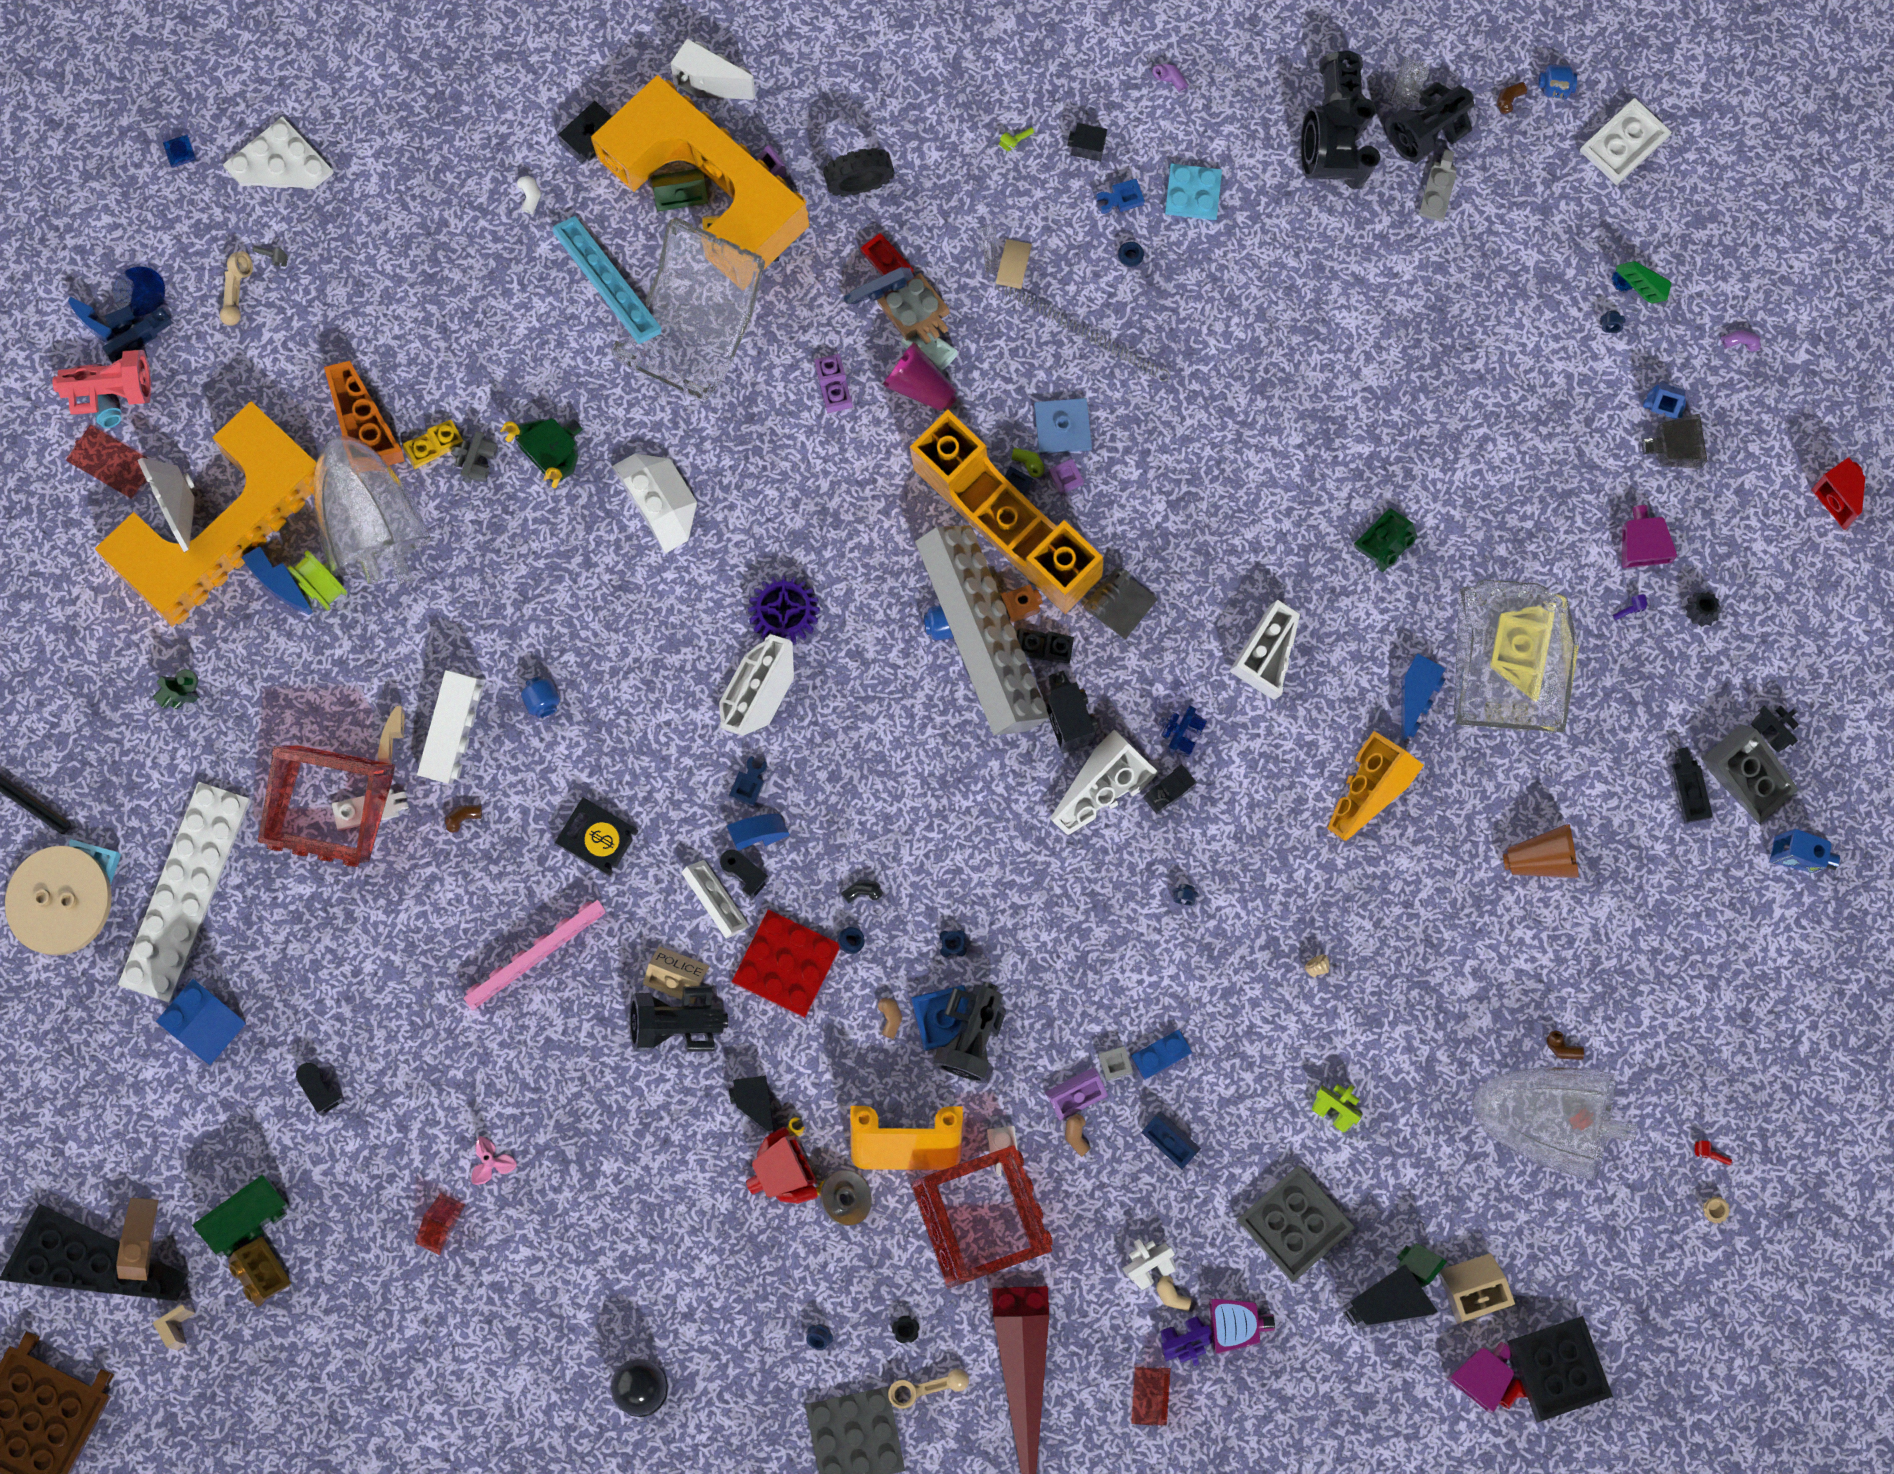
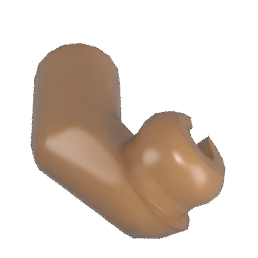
M1076 1114L1066 1122L1065 1139L1083 1157L1091 1147L1082 1138V1129L1086 1125L1085 1118L1082 1115Z

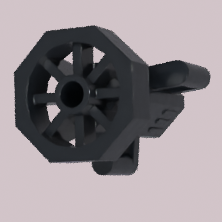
M1434 82L1416 95L1417 101L1427 108L1424 110H1409L1403 107L1385 122L1389 141L1399 155L1417 164L1435 149L1434 144L1439 131L1444 129L1446 139L1451 145L1470 133L1472 126L1468 111L1475 105L1473 94L1469 89L1458 85L1451 90L1438 82ZM1435 94L1442 96L1437 101L1431 98ZM1459 118L1461 127L1454 130L1452 122Z
M983 982L982 985H974L972 994L956 988L952 989L944 1015L960 1020L962 1023L958 1034L943 1048L938 1047L933 1061L937 1068L971 1081L989 1083L994 1067L988 1062L986 1045L990 1035L998 1037L1006 1015V1011L1000 1006L1003 994L997 992L998 986ZM961 998L969 1000L965 1014L956 1012Z
M684 986L682 1006L671 1007L655 998L651 993H634L631 996L629 1013L630 1039L633 1052L650 1051L672 1036H683L686 1052H713L715 1050L713 1035H721L724 1028L728 1027V1014L723 1012L722 1005L711 1006V986ZM690 997H704L703 1006H689ZM704 1035L706 1041H692L691 1036Z

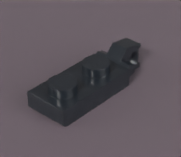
M1688 747L1677 749L1674 751L1677 764L1672 765V774L1684 824L1711 819L1713 814L1701 765H1698L1697 760L1691 761Z

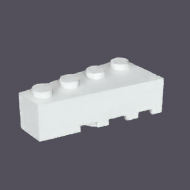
M445 670L419 765L418 776L447 784H453L454 779H459L462 770V764H459L462 753L465 754L468 748V734L475 722L476 709L483 693L485 679Z

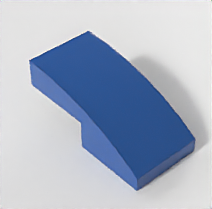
M71 296L69 297L68 302L76 316L93 335L105 343L115 337L109 327L96 321L98 315L92 307Z
M779 813L753 816L726 825L738 851L759 841H763L764 845L767 846L790 836Z

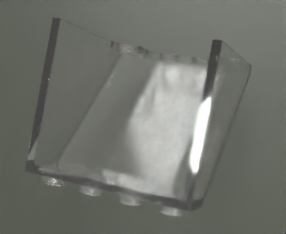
M1489 579L1478 581L1476 587L1466 586L1459 590L1454 695L1456 724L1468 728L1485 726L1495 730L1511 728L1522 732L1538 730L1549 734L1565 732L1579 649L1566 596L1560 593H1548L1545 591L1546 587L1538 583L1495 581Z

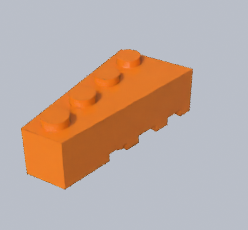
M346 361L324 367L352 473L357 474L404 462L402 449L394 439L388 425L383 420L377 406L369 396L351 362Z

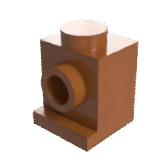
M1031 584L1007 593H1001L1000 595L1011 623L1038 614L1040 612L1039 605L1043 604L1038 589L1033 590ZM1025 597L1028 600V602L1026 604H1020L1018 602V599Z

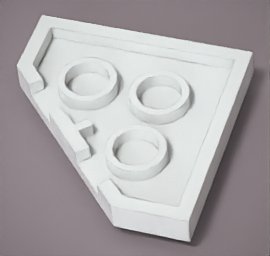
M283 116L223 164L226 171L240 186L257 185L278 188L299 187L315 189L334 173Z

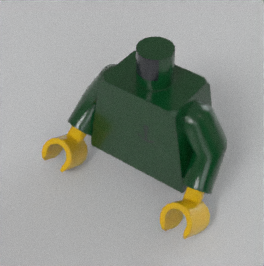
M553 418L518 424L511 421L504 423L500 432L506 431L509 433L505 440L511 442L514 437H518L516 439L518 447L545 475L543 481L549 479L550 482L553 481L551 486L557 488L560 481L574 473L579 458V449L573 438L583 430L574 418L563 427Z

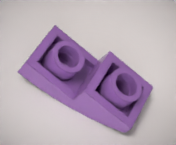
M840 354L814 359L827 414L853 408Z

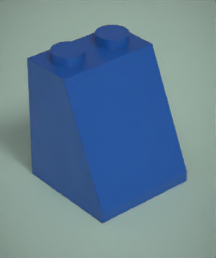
M194 979L188 983L156 1020L160 1026L208 1065L215 1061L246 1025L245 1021Z

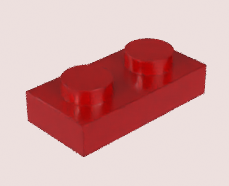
M881 232L860 248V252L882 276L900 267L911 268L912 274H914V269Z

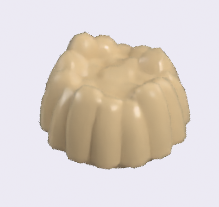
M1321 954L1312 958L1306 963L1305 971L1312 977L1328 973L1330 967L1328 956Z
M1712 1197L1706 1203H1703L1704 1216L1707 1217L1708 1221L1721 1223L1729 1216V1204L1726 1203L1725 1199Z

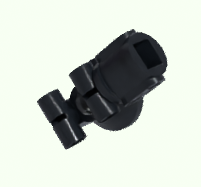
M1348 50L1338 51L1323 56L1319 60V71L1323 75L1325 99H1323L1322 106L1311 105L1308 107L1303 119L1300 138L1302 171L1307 179L1344 180L1346 185L1352 189H1360L1365 185L1380 162L1381 157L1379 151L1373 146H1363L1359 151H1355V141L1361 138L1376 114V106L1373 101L1367 99L1362 94L1361 70L1363 68V59L1358 53ZM1344 60H1347L1349 67H1347L1346 64L1343 63Z

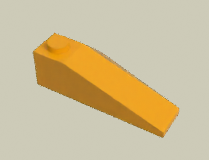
M1373 731L1358 752L1355 759L1356 762L1361 763L1355 777L1352 775L1348 776L1346 784L1350 785L1348 796L1339 799L1327 827L1328 830L1344 841L1352 837L1405 791L1424 766L1423 763L1406 750L1376 731Z

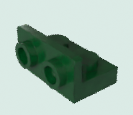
M1389 508L1354 545L1356 550L1373 560L1378 570L1383 573L1388 567L1395 564L1397 558L1406 549L1414 544L1418 536L1413 522Z

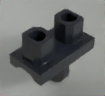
M1765 705L1758 710L1760 713L1754 718L1751 725L1760 734L1770 725L1779 732L1768 742L1777 753L1789 745L1793 746L1798 741L1784 726L1787 723L1794 730L1800 725L1793 718L1798 712L1795 708L1788 713L1782 706H1779L1775 711L1782 717L1780 721Z

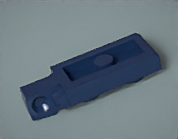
M160 308L151 312L147 319L133 324L128 331L120 336L110 339L102 349L113 364L122 358L123 351L140 349L158 337L157 333L173 324L166 311Z

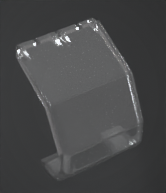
M674 217V219H671L666 226L658 271L644 303V306L661 326V334L641 344H638L631 334L623 343L615 341L611 348L613 358L618 363L699 401L706 402L721 385L753 315L765 266L762 256L747 249L742 250L740 246L723 238L718 239L716 235L704 229L694 228L691 223Z

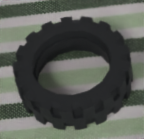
M865 148L859 149L858 152H848L845 156L840 155L836 157L835 161L831 160L828 166L824 167L823 174L829 193H832L834 196L841 195V197H847L848 195H857L881 188V185L888 184L890 182L889 179L894 178L895 171L888 151L886 152L884 149L877 150V148L866 150Z

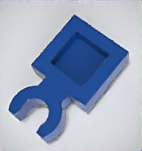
M1137 178L1112 185V193L1103 191L1096 195L1097 202L1101 200L1108 202L1107 205L1101 206V214L1109 213L1115 206L1118 207L1119 212L1143 206L1145 203Z

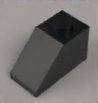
M766 1075L733 1080L734 1087L729 1088L731 1104H736L737 1110L767 1134L773 1133Z

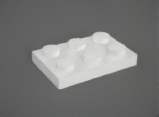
M1634 98L1581 147L1580 152L1615 185H1618L1669 138L1672 132Z

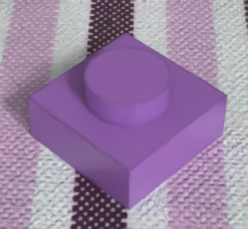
M1073 459L1049 469L1048 473L1059 495L1084 485V480Z

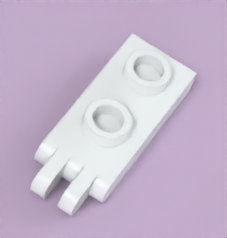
M390 789L332 803L337 830L341 831L398 817V811L409 808L407 802L396 803L397 800L405 799L406 793L399 792L394 794V790Z

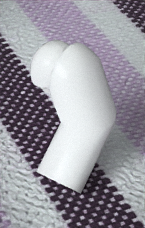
M530 176L520 177L517 186L526 195L521 210L533 215L541 197V192L534 178Z

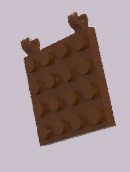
M26 1331L18 1348L9 1346L0 1362V1474H70L111 1398L104 1391L108 1388L115 1374L100 1369L93 1385L90 1386L31 1356L30 1353L34 1350L40 1337Z

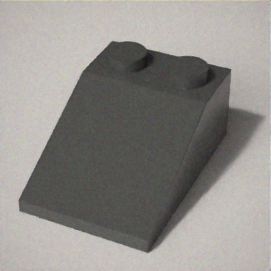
M1740 724L1701 758L1712 775L1758 824L1762 823L1799 790L1760 733L1752 727Z

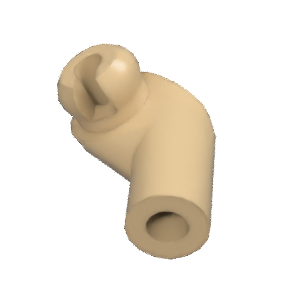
M1170 1276L1160 1277L1159 1282L1156 1284V1291L1163 1304L1188 1312L1192 1298L1178 1295L1173 1286L1174 1281Z

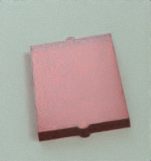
M89 425L80 440L75 441L76 446L66 459L70 464L130 499L133 498L140 486L146 483V478L138 463V459L148 458L92 425Z

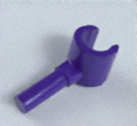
M1646 595L1633 596L1631 598L1633 606L1613 614L1614 620L1616 621L1630 613L1640 612L1641 609L1645 611L1648 604Z

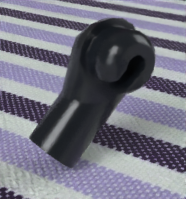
M858 880L841 892L842 897L848 904L860 895H869L870 899L878 900L883 894L880 884L871 880Z

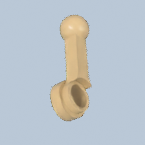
M244 251L233 253L227 260L228 271H225L224 304L219 316L220 320L228 326H233L240 321L241 313L238 309L241 278L250 276L253 271L252 260Z
M954 1369L945 1378L918 1385H913L906 1380H898L891 1385L888 1397L893 1406L906 1409L911 1407L916 1399L923 1395L946 1389H952L957 1392L963 1391L969 1384V1376L962 1369ZM901 1386H906L911 1391V1397L905 1403H900L895 1396L896 1390Z

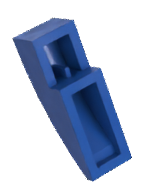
M260 546L241 557L254 577L276 598L307 615L313 613L283 563L273 568Z

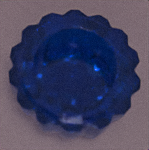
M1616 270L1613 272L1611 282L1616 290L1627 292L1633 288Z

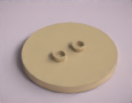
M52 846L39 850L21 863L14 872L7 887L5 913L11 931L23 945L42 954L58 956L82 949L100 933L109 916L112 901L109 878L101 864L82 850L69 846Z

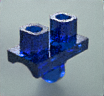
M1189 705L1180 725L1177 723L1180 715L1175 712L1172 713L1170 719L1165 717L1160 719L1159 724L1164 728L1161 734L1163 738L1168 739L1171 732L1175 733L1166 753L1172 756L1177 753L1188 758L1190 757L1196 743L1183 736L1187 730L1200 736L1207 723L1204 718L1195 713L1196 708Z

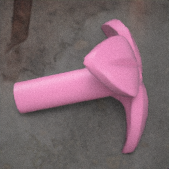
M478 1137L475 1146L476 1154L484 1164L477 1165L473 1169L471 1175L472 1184L480 1185L488 1182L492 1178L493 1167L501 1174L509 1173L517 1167L516 1160L508 1154H503L495 1159L493 1156L496 1147L493 1142L486 1137Z

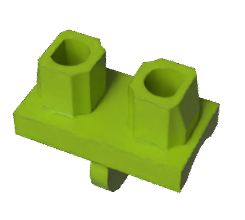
M1337 1083L1333 1090L1341 1095V1098L1324 1085L1316 1093L1317 1098L1312 1106V1111L1324 1117L1331 1107L1337 1110L1340 1114L1333 1122V1125L1343 1133L1354 1123L1357 1125L1363 1115L1346 1102L1348 1100L1356 1106L1360 1101L1359 1098L1352 1094L1356 1087L1353 1084H1350L1345 1089Z

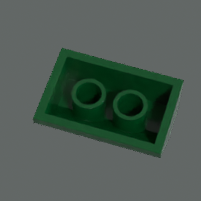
M262 1174L196 1221L192 1226L217 1256L222 1257L225 1255L230 1257L233 1252L241 1248L239 1246L241 1242L247 1238L251 1241L264 1232L262 1227L271 1221L275 1224L287 1215L286 1210L290 1206L273 1181Z

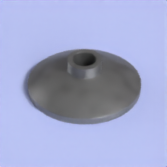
M848 1170L837 1171L824 1181L821 1188L822 1207L827 1216L835 1223L843 1226L856 1225L862 1222L869 1214L872 1205L871 1192L865 1180L858 1174ZM840 1196L845 1198L844 1205L840 1201Z

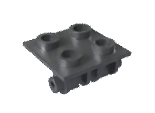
M1115 568L1083 608L1126 640L1158 599L1130 578L1131 574L1126 569L1120 571Z

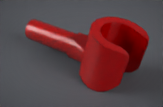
M1703 1140L1695 1142L1694 1153L1697 1157L1702 1155V1158H1711L1729 1166L1731 1165L1732 1159L1711 1151L1712 1142Z

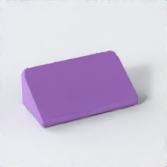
M1094 1068L1045 1092L1059 1121L1108 1097L1102 1080Z

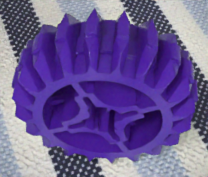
M782 575L781 582H777L776 577L773 576L771 577V585L766 581L761 583L764 590L754 589V594L757 597H750L749 603L753 605L748 607V614L753 615L749 618L750 624H756L754 627L755 633L762 632L761 639L763 641L771 634L785 639L791 638L793 645H796V636H799L803 641L806 640L804 630L808 633L814 632L811 624H818L819 622L818 618L814 616L820 614V608L815 606L819 603L818 597H812L814 594L813 588L806 589L807 584L805 581L796 585L797 577L795 576L791 578L790 582H787L786 575ZM780 592L776 602L763 606L770 596ZM788 592L801 598L805 606L791 602L788 598ZM783 600H785V606H787L784 621L782 618V614H780V610L783 606ZM762 615H768V617L777 619L780 629L768 624ZM804 615L800 623L788 628L791 619Z

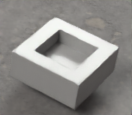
M1125 1046L1098 1054L1106 1082L1133 1073Z

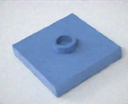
M1087 398L1034 402L1039 455L1092 450Z

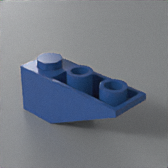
M1418 653L1401 682V740L1403 742L1406 741L1408 736L1414 738L1421 723L1417 722L1420 714L1426 715L1434 702L1429 699L1433 691L1439 693L1446 678L1442 677L1446 668Z

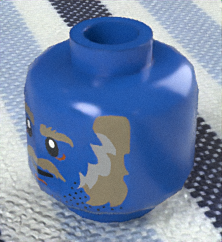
M1549 64L1545 72H1540L1538 87L1543 88V93L1547 98L1567 99L1571 93L1576 91L1577 73L1573 72L1572 67L1569 65Z

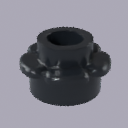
M910 1316L899 1317L898 1321H895L892 1326V1333L895 1334V1339L903 1344L914 1342L918 1338L919 1323L915 1319L912 1320ZM904 1327H907V1328L909 1329V1331H908V1332H904V1331H903V1328H904Z

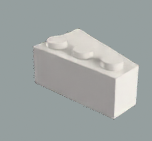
M1279 600L1271 604L1229 671L1273 700L1280 697L1283 692L1282 686L1285 673L1288 670V660L1291 647H1293L1300 614Z

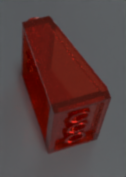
M296 744L273 746L258 843L267 844L266 849L283 851V848L292 849V854L298 856H308L309 853L318 855L317 859L333 862L334 858L343 860V865L359 867V863L369 862L394 776L395 764ZM301 762L369 776L357 848L281 832Z
M1015 1145L929 1174L910 1183L947 1289L1052 1252L1053 1240L1051 1234L1043 1226L1041 1220L1043 1219L1042 1209L1038 1203H1035L1032 1195L1034 1192L1032 1181L1025 1175L1022 1167L1024 1166V1158L1022 1153L1016 1150ZM1001 1163L1030 1248L967 1270L937 1185Z

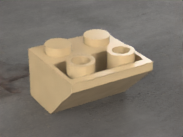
M1492 1253L1441 1269L1439 1272L1457 1324L1515 1305L1506 1277Z

